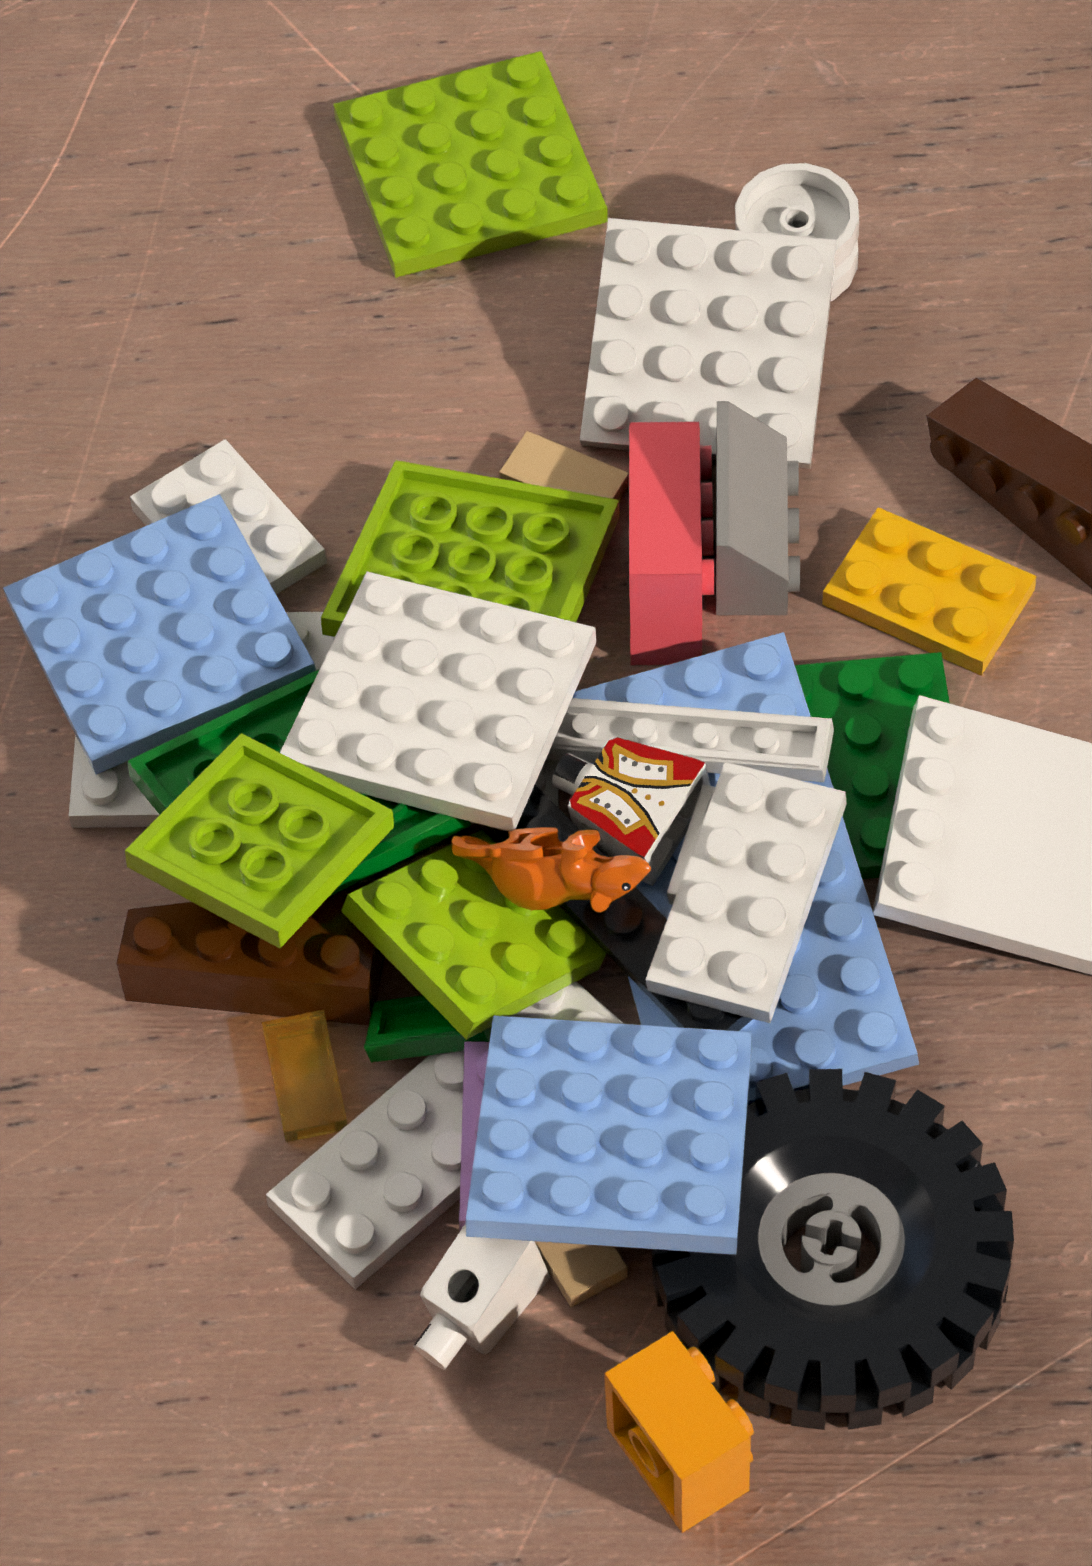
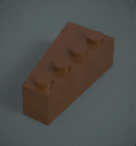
M374 881L356 883L328 897L281 948L266 942L193 902L128 909L116 962L125 1001L369 1026L374 1002H377L385 956L341 911L348 894Z

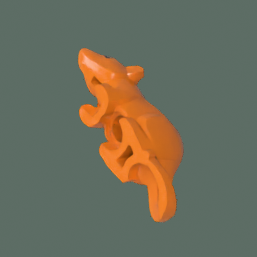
M539 827L514 829L508 832L509 838L507 840L492 845L482 839L466 835L462 837L454 836L451 843L453 855L477 862L487 871L502 895L515 905L528 910H545L572 899L590 900L591 908L594 911L603 912L607 910L612 901L632 891L651 871V866L648 862L640 857L631 855L606 857L594 852L593 847L600 841L598 830L577 831L568 836V839L564 842L559 840L557 828Z

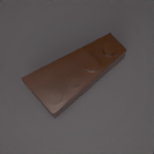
M973 379L926 415L931 440L930 451L934 459L1092 588V444L980 379Z

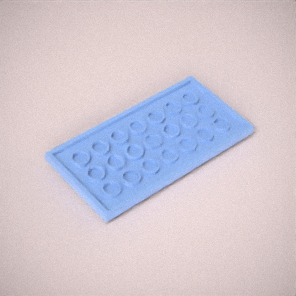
M784 632L575 691L572 697L811 717ZM828 769L826 770L824 782L805 781L833 788ZM708 773L710 785L716 787L720 774ZM843 816L771 1023L753 1019L740 1030L752 1032L747 1105L756 1102V1082L787 1073L794 1091L808 1089L809 1069H842L843 1086L862 1081L865 1072L880 1076L919 1065L918 1053ZM685 836L654 885L651 886L641 881L636 886L666 919H668L672 905L669 904L667 890ZM628 976L641 1025L677 1027Z

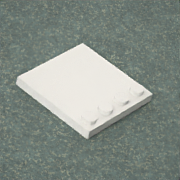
M919 695L912 711L873 914L1092 975V743Z

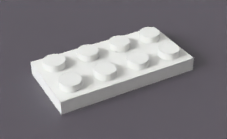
M724 762L645 979L647 990L771 1023L847 804L846 792Z

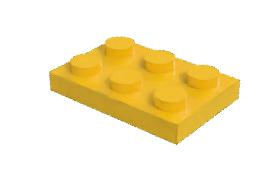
M878 507L823 590L822 605L929 653L941 652L943 659L982 676L1035 591L1037 576Z

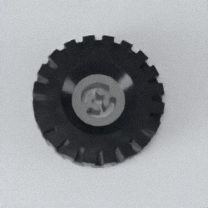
M809 1069L808 1089L794 1091L787 1073L756 1082V1102L747 1105L736 1255L652 1249V1279L658 1307H665V1327L668 1333L673 1331L687 1350L694 1346L703 1354L714 1373L715 1382L712 1385L718 1392L729 1383H732L739 1388L738 1404L769 1419L776 1404L792 1408L791 1426L825 1430L827 1413H845L848 1430L881 1425L883 1407L896 1404L904 1418L933 1403L934 1388L940 1381L952 1390L974 1368L976 1349L980 1347L987 1350L1000 1323L1002 1303H1006L1011 1271L1014 1233L1012 1211H1004L1007 1189L995 1162L981 1165L983 1143L963 1120L950 1129L943 1126L945 1109L943 1104L918 1089L906 1104L895 1100L896 1080L865 1072L858 1091L843 1089L842 1069ZM806 1226L805 1236L802 1235L801 1272H799L788 1261L783 1249L789 1238L800 1228ZM862 1232L873 1243L878 1257L866 1273L855 1279L856 1267L859 1268ZM828 1248L835 1249L833 1255H827Z

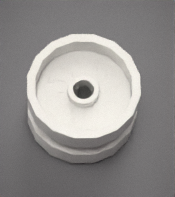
M808 163L781 164L762 171L743 187L735 204L736 230L837 240V251L831 301L835 300L850 286L858 268L859 207L858 199L847 181L829 169Z

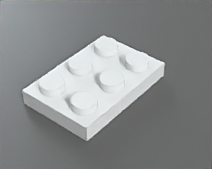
M226 439L130 496L133 512L147 526L220 494L275 594H278L327 563L325 549Z

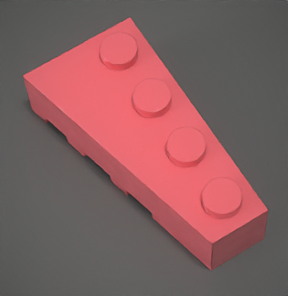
M699 422L629 423L631 665H669L702 655V595H714V559H702V556H713V520H701V518H712L713 516L712 482H701V480H712L711 445H700Z

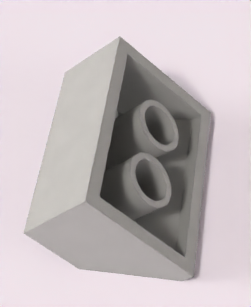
M717 401L716 615H787L788 592H800V556H788V544H799V508H788V496H798L799 462L787 461L786 436L729 401Z

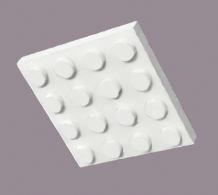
M608 218L580 433L581 446L629 451L630 422H699L700 445H711L712 459H716L717 401H729L786 436L787 461H798L799 468L811 469L837 240Z
M366 572L280 753L358 793L510 832L517 827L595 647L596 629L589 625Z

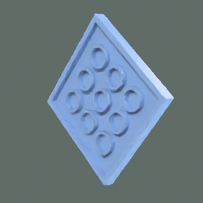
M220 494L3 587L7 601L96 775L316 671L314 661Z
M493 1016L466 1213V1237L736 1255L752 1032Z

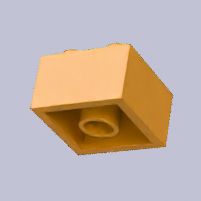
M672 1331L604 1373L607 1429L681 1533H684L749 1491L750 1463L753 1462V1456L750 1451L751 1436L754 1434L753 1426L742 1407L734 1399L725 1402L712 1385L715 1382L714 1373L706 1358L696 1347L693 1346L687 1350Z

